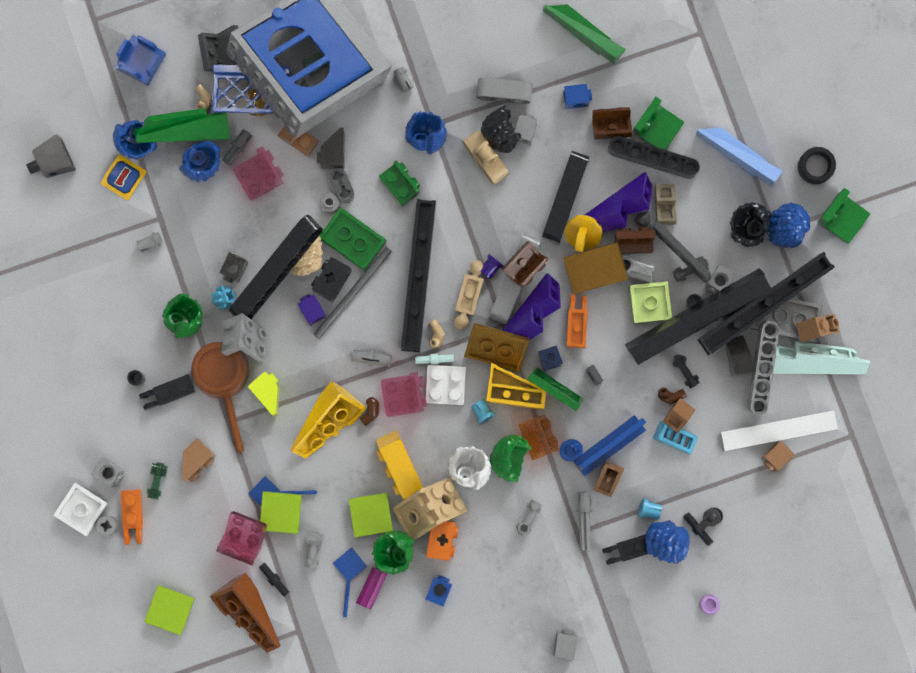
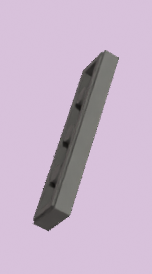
M659 221L653 224L655 234L704 283H707L711 279L710 272Z

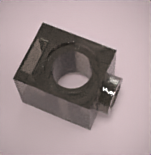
M229 252L219 273L223 276V280L231 284L234 281L239 283L249 262ZM231 265L238 266V270L234 274H230L228 271Z

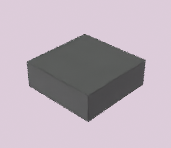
M594 364L586 369L594 385L597 386L603 382Z

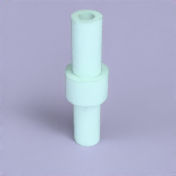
M438 353L430 354V356L415 357L416 364L431 363V365H439V363L454 362L453 354L438 355Z

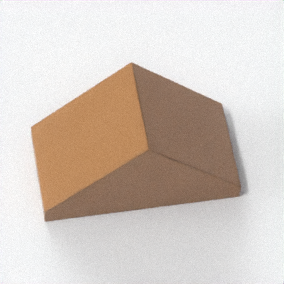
M605 461L593 490L612 497L624 468Z

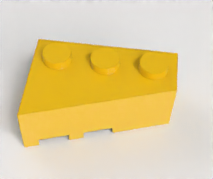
M491 363L486 403L544 410L545 390Z
M397 430L376 439L379 450L376 452L380 461L385 460L387 467L384 469L388 478L393 477L395 484L392 486L396 495L401 494L404 500L422 489V483Z

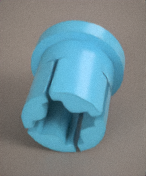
M484 399L471 406L480 425L496 415L494 411H491Z
M643 498L639 506L638 517L658 520L662 512V505L648 502V499Z

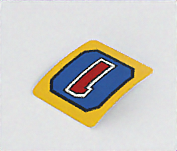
M118 155L101 180V185L125 200H129L147 171L124 156Z

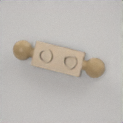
M475 260L470 264L471 275L465 274L455 308V311L460 313L454 320V325L458 330H465L469 326L468 315L474 316L484 280L479 278L483 268V263L479 260Z

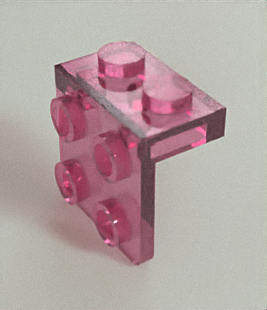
M263 146L257 149L258 154L233 169L250 200H255L284 184L281 179L284 176L279 166L274 167L272 163L275 160L270 150L265 151Z
M418 372L381 380L384 408L387 417L424 412L423 407L427 406L426 396L421 395V388L424 387L423 377L419 376Z
M232 511L228 518L225 534L216 552L253 566L261 550L267 525L259 520Z

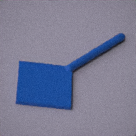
M264 476L248 493L262 506L263 491L290 494H317V491H280Z
M352 547L333 562L347 580L343 617H347L350 580L367 567Z

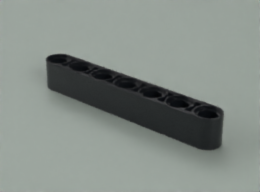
M309 214L300 219L231 305L229 312L233 316L243 313L249 319H252L322 233L323 228Z

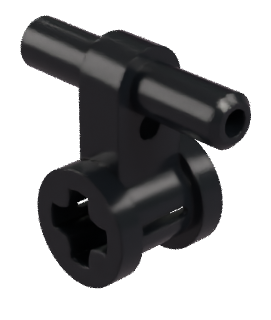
M710 508L704 512L703 520L700 523L689 512L683 517L693 528L694 534L696 536L699 535L704 543L710 546L713 540L704 529L721 523L723 513L719 508ZM715 513L717 516L715 517V520L711 521V514Z

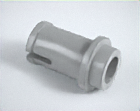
M400 67L393 72V77L397 78L402 91L407 92V89L409 91L414 86L406 73L407 69Z
M153 232L151 236L137 241L141 252L156 245L159 247L163 243L158 232Z

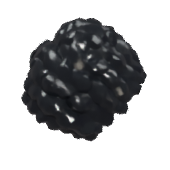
M506 105L486 116L481 126V133L492 149L503 153L512 152L521 138V134L515 132V128L509 122L511 111L508 110Z
M754 202L739 206L733 212L729 223L732 230L731 238L734 242L740 243L745 247L758 246L760 243H763L765 235L769 233L770 219L772 217L771 211L767 210L762 204Z

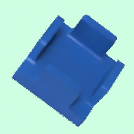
M132 35L130 40L124 39L116 53L118 61L114 67L149 86L165 58L166 52L157 48L155 43L140 35L137 37Z

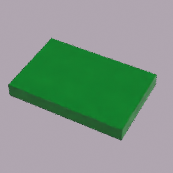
M341 207L319 235L321 241L363 271L367 269L387 241Z
M535 368L528 377V380L573 410L577 411L583 401L581 396L539 368Z

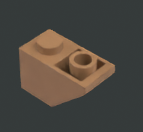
M835 314L815 317L796 323L801 342L840 332L839 322Z
M198 438L183 451V480L187 483L189 481L194 482L201 475L199 472L204 467L208 468L214 462L213 458L216 456Z

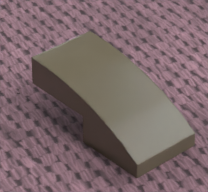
M655 184L657 221L662 225L676 224L674 184Z

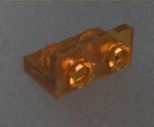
M545 415L518 424L523 438L532 446V449L528 450L532 461L559 451L558 441L553 436L551 423Z

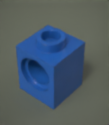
M587 84L564 86L565 109L588 107L589 101H592L591 89H587Z
M441 575L438 578L434 577L425 600L444 607L452 586L449 583L450 579ZM438 584L445 587V593L440 596L434 592V587Z

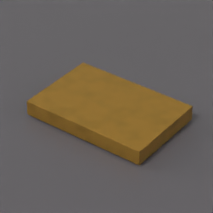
M618 242L563 258L574 294L629 279Z
M473 323L464 357L488 364L493 363L499 367L520 372L530 338Z

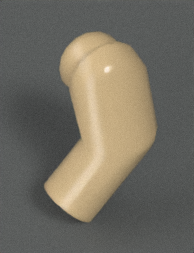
M200 84L195 88V91L200 96L199 104L196 105V108H205L207 111L210 108L212 97L203 84Z
M435 319L428 324L433 331L429 344L432 348H439L443 343L445 332Z

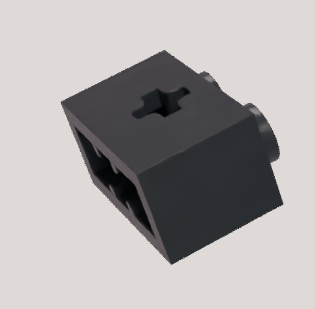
M331 257L329 260L326 259L321 268L323 270L322 273L314 278L311 286H313L312 291L333 303L351 274L352 269ZM333 275L335 281H330L328 283L326 277H331Z

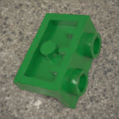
M396 160L390 168L379 175V178L400 205L404 206L420 193L418 188L420 184L414 177L410 178L407 174L408 169L402 162L399 164Z

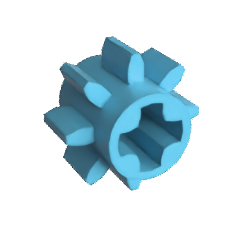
M229 286L216 287V292L212 293L213 304L218 306V309H229L231 303L235 302L236 296L234 291L229 289Z

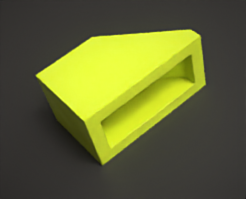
M265 371L248 388L275 417L278 414L280 387L276 383L279 380L273 373L268 374Z

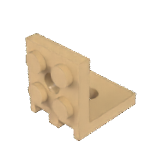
M450 477L418 490L392 508L404 532L414 541L436 526L468 512Z

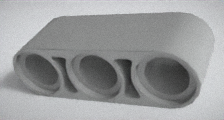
M495 78L478 79L477 99L519 104L531 103V82Z

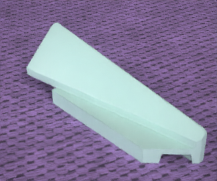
M795 341L794 349L777 345L773 374H866L870 361L857 357V352L852 348Z

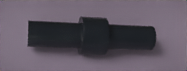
M264 562L259 567L260 570L268 578L267 581L270 585L275 586L282 596L285 597L289 593L288 589L280 581L281 578L278 574H274Z

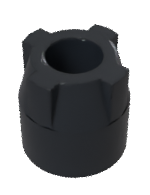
M691 294L686 299V307H691L690 300H695L696 304L702 301L701 296Z
M132 370L128 373L127 380L131 385L139 386L145 382L142 372ZM136 375L140 376L139 382L134 381Z

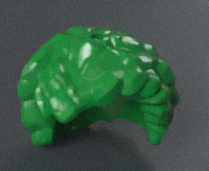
M178 294L168 302V305L163 310L164 324L174 333L175 338H188L195 335L203 324L201 305L198 304L197 300H192V297L188 296V294Z
M509 435L508 437H503L494 446L490 454L492 470L499 478L510 482H518V477L522 471L521 465L524 462L523 458L527 451L532 449V446L522 436Z
M396 530L380 535L376 542H374L372 551L375 567L381 572L392 575L406 571L413 559L412 545L414 540L408 534Z

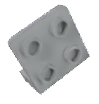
M243 313L225 320L221 353L228 356L242 350L259 363L265 361L267 332Z

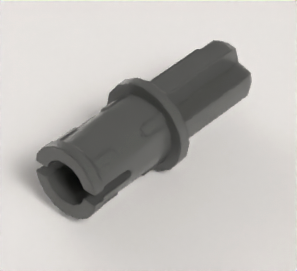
M242 129L235 141L231 142L232 146L223 157V161L231 165L238 154L244 152V147L253 136L248 131Z

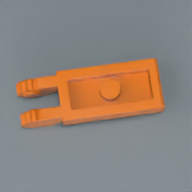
M571 294L570 309H568L566 347L585 349L588 310H586L587 295H582L581 309H574L576 297L574 294Z
M141 489L121 491L125 545H130V529H136L137 544H142Z

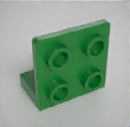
M655 97L635 125L632 133L650 145L666 150L683 126L684 121L660 106L662 100Z
M843 188L820 217L818 223L849 244L868 219L870 213L847 197L850 191Z

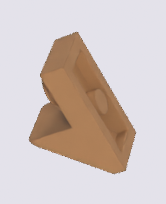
M285 126L277 135V137L307 157L310 156L319 143V140L307 132L295 139L292 134L290 135L286 131Z

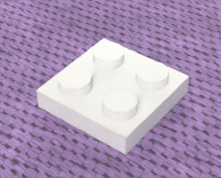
M428 365L426 404L464 406L466 367Z
M74 483L53 516L83 535L88 536L109 503L78 483Z

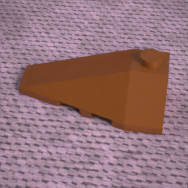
M246 573L233 578L209 596L218 609L225 616L229 614L237 621L235 623L237 627L240 628L242 626L249 632V637L265 652H270L281 646L258 589Z

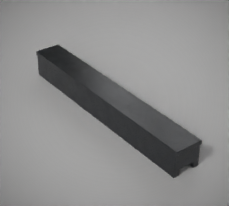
M417 199L401 351L417 353L421 351L436 200Z
M826 253L818 254L771 287L772 290L754 299L697 339L706 354H713L835 268L825 256Z
M758 268L631 340L625 346L637 365L772 289L765 278L764 272Z

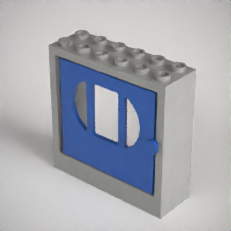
M285 0L231 32L226 49L229 58L235 60L240 72L249 78L251 86L259 91L264 103L269 104L273 109L275 117L283 122L286 131L290 135L292 134L295 139L384 83L392 67L340 0ZM284 28H297L304 31L273 51H269V41L277 31ZM310 37L324 57L292 77H288L274 57L305 38ZM325 63H329V74L320 84L311 87L295 84V82Z

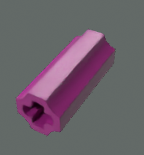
M372 567L356 603L371 610L387 573Z

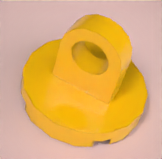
M578 215L567 222L564 234L567 242L575 248V251L583 252V250L593 249L600 244L603 231L601 225L599 226L594 218L587 215Z

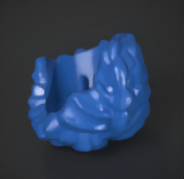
M421 111L415 112L405 128L406 142L419 151H427L429 155L439 151L446 141L447 131L445 123L440 116L433 114V112H429V114L426 112L422 113Z
M133 120L125 122L123 125L116 124L113 132V143L121 155L138 160L156 150V142L137 143L133 130L141 128L144 122Z
M212 141L193 144L191 148H187L183 153V165L179 167V170L190 180L197 182L203 180L206 182L208 178L213 177L215 172L219 170L221 163L219 160L220 147L216 146Z
M792 202L783 204L772 212L768 237H770L769 241L775 246L783 248L799 246L805 237V233L810 231V216L801 205Z
M671 520L652 523L649 526L645 536L648 554L658 557L659 561L664 560L674 564L685 560L690 544L689 533L685 527L676 526Z

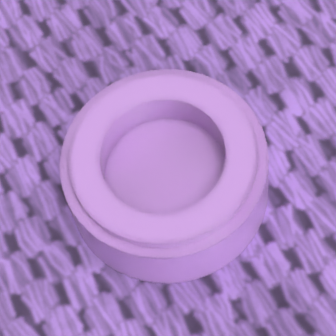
M705 595L701 598L699 605L704 613L711 615L719 610L720 602L713 595Z

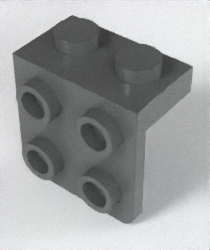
M232 25L218 34H198L204 71L213 72L214 65H237L235 60L229 58L226 49L230 34L239 28L238 25Z

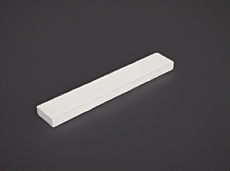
M833 410L720 432L724 451L837 430L838 426Z

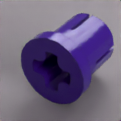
M489 254L481 272L491 279L498 269H502L504 265Z

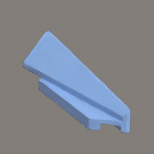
M721 127L698 129L696 135L752 176L755 177L756 175L769 186H772L782 173L781 169L767 163V160Z

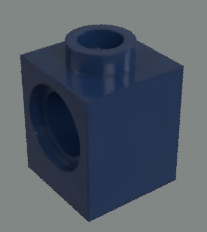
M557 345L537 353L544 372L563 364Z

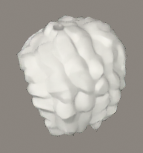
M474 446L471 448L458 447L448 462L449 476L461 486L473 487L474 490H479L489 480V475L491 474L489 457L486 456L483 450Z

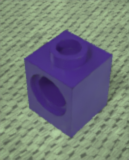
M308 294L300 299L298 306L310 326L327 317L315 295L310 296Z

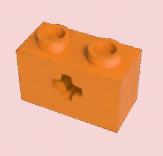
M447 521L430 530L426 557L449 561L450 557L454 558L455 546H452L453 538H457L459 528L455 526L456 522ZM442 534H445V538L448 539V543H444V546H441L440 542L437 541V538L441 537Z

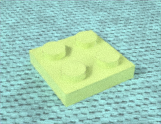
M668 281L629 286L633 324L667 321L672 318Z

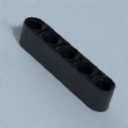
M621 136L612 138L608 146L609 153L614 157L686 179L694 178L700 169L699 162L693 158ZM614 143H619V144H621V145H622V149H621V150H615V149L613 148V144H614ZM637 148L640 151V155L634 156L631 153V149ZM656 154L658 161H651L649 155ZM667 160H675L677 166L670 167ZM686 165H692L695 172H688L685 168Z
M571 151L542 235L543 238L560 243L589 156Z

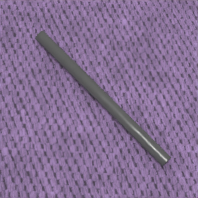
M385 247L313 335L320 339L392 252L388 247Z

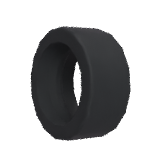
M823 147L808 149L798 162L800 176L810 184L826 182L836 169L834 155ZM820 155L826 159L828 169L824 175L813 176L807 171L806 162L810 156Z

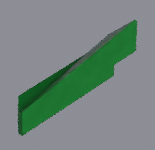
M568 4L544 5L543 11L595 53L601 54L611 63L615 64L626 51L624 47L611 41V38Z
M205 108L148 116L141 128L133 130L137 143L230 139L227 113L207 115Z

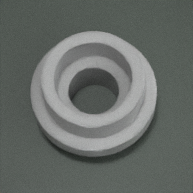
M332 193L323 195L320 200L321 208L326 212H334L339 206L338 197ZM328 199L333 201V204L330 206L326 204Z

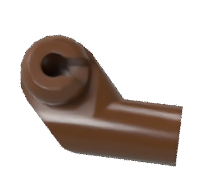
M665 387L658 390V398L668 404H674L680 398L684 399L687 397L684 389L675 393L668 391Z
M374 397L366 400L368 405L367 413L360 418L365 426L379 415V402Z

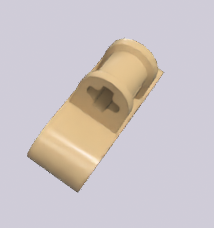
M479 130L462 141L465 148L493 185L509 175L507 168Z

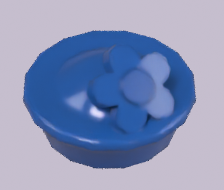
M575 439L564 441L559 449L561 457L566 461L578 460L583 452V446Z

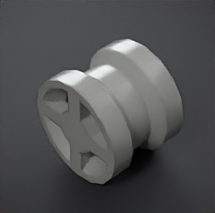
M104 516L98 520L96 528L100 534L111 536L117 532L119 524L114 517Z

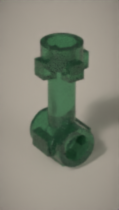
M152 463L150 474L154 475L151 489L147 488V498L158 500L159 496H161L162 491H159L161 477H166L168 466L164 465V463Z

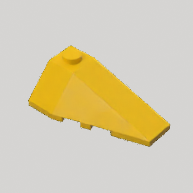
M331 381L319 395L290 450L306 459L321 448L324 442L331 436L336 437L340 434L339 430L346 425L351 426L355 423L366 407L345 388Z

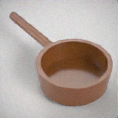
M222 342L209 343L203 346L194 356L191 367L192 376L196 386L202 393L212 398L224 399L237 453H242L244 448L231 397L245 386L249 377V363L242 350L226 356L221 353Z

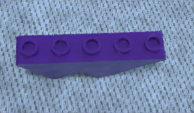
M643 172L585 215L597 220L599 226L601 225L603 233L625 228L628 214L649 210L653 185L647 173Z
M549 273L545 274L502 331L530 338L529 340L542 333L543 318L561 308L560 284Z

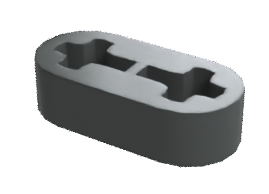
M342 168L333 169L330 173V180L337 197L342 203H350L355 195L348 176ZM336 173L344 175L341 177L342 184H339L337 179H333L336 177ZM345 187L347 192H351L348 199L341 197L343 194L341 188Z

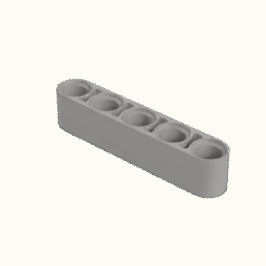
M524 233L516 252L526 241H529L538 250L541 240ZM507 275L488 319L505 326L522 289L521 286L515 284Z
M773 321L762 322L758 331L748 399V408L756 415L765 414L769 405L779 337V326ZM768 324H771L774 329L770 335L765 333V327ZM768 343L771 350L769 353L764 354L762 346ZM761 363L768 365V369L764 373H761L759 370ZM759 382H764L765 389L762 392H758L756 389ZM756 401L762 402V408L759 411H755L753 408Z

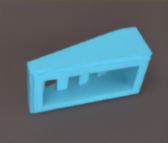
M660 421L653 439L691 454L698 436L681 429L678 433L674 431L670 441L669 438L674 430L663 421ZM681 434V439L679 441V444H677L676 442L678 440L679 435ZM688 437V443L686 447H683L685 440Z

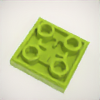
M263 491L259 530L298 534L302 494Z
M387 493L349 499L354 537L385 533L393 530Z
M158 585L144 622L181 636L195 598Z

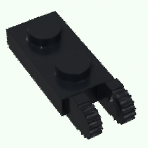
M187 374L153 387L152 390L139 394L140 399H145L155 394L157 401L146 403L143 406L144 410H148L186 397L196 391L190 375Z
M646 534L603 548V553H609L618 549L620 554L619 557L606 560V564L609 565L619 561L624 562L647 555Z

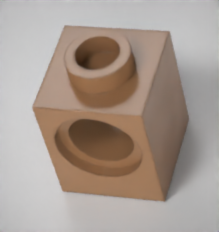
M680 398L670 409L663 422L678 433L689 421L695 409Z
M779 441L762 457L764 460L763 464L770 471H779L795 454L782 441Z

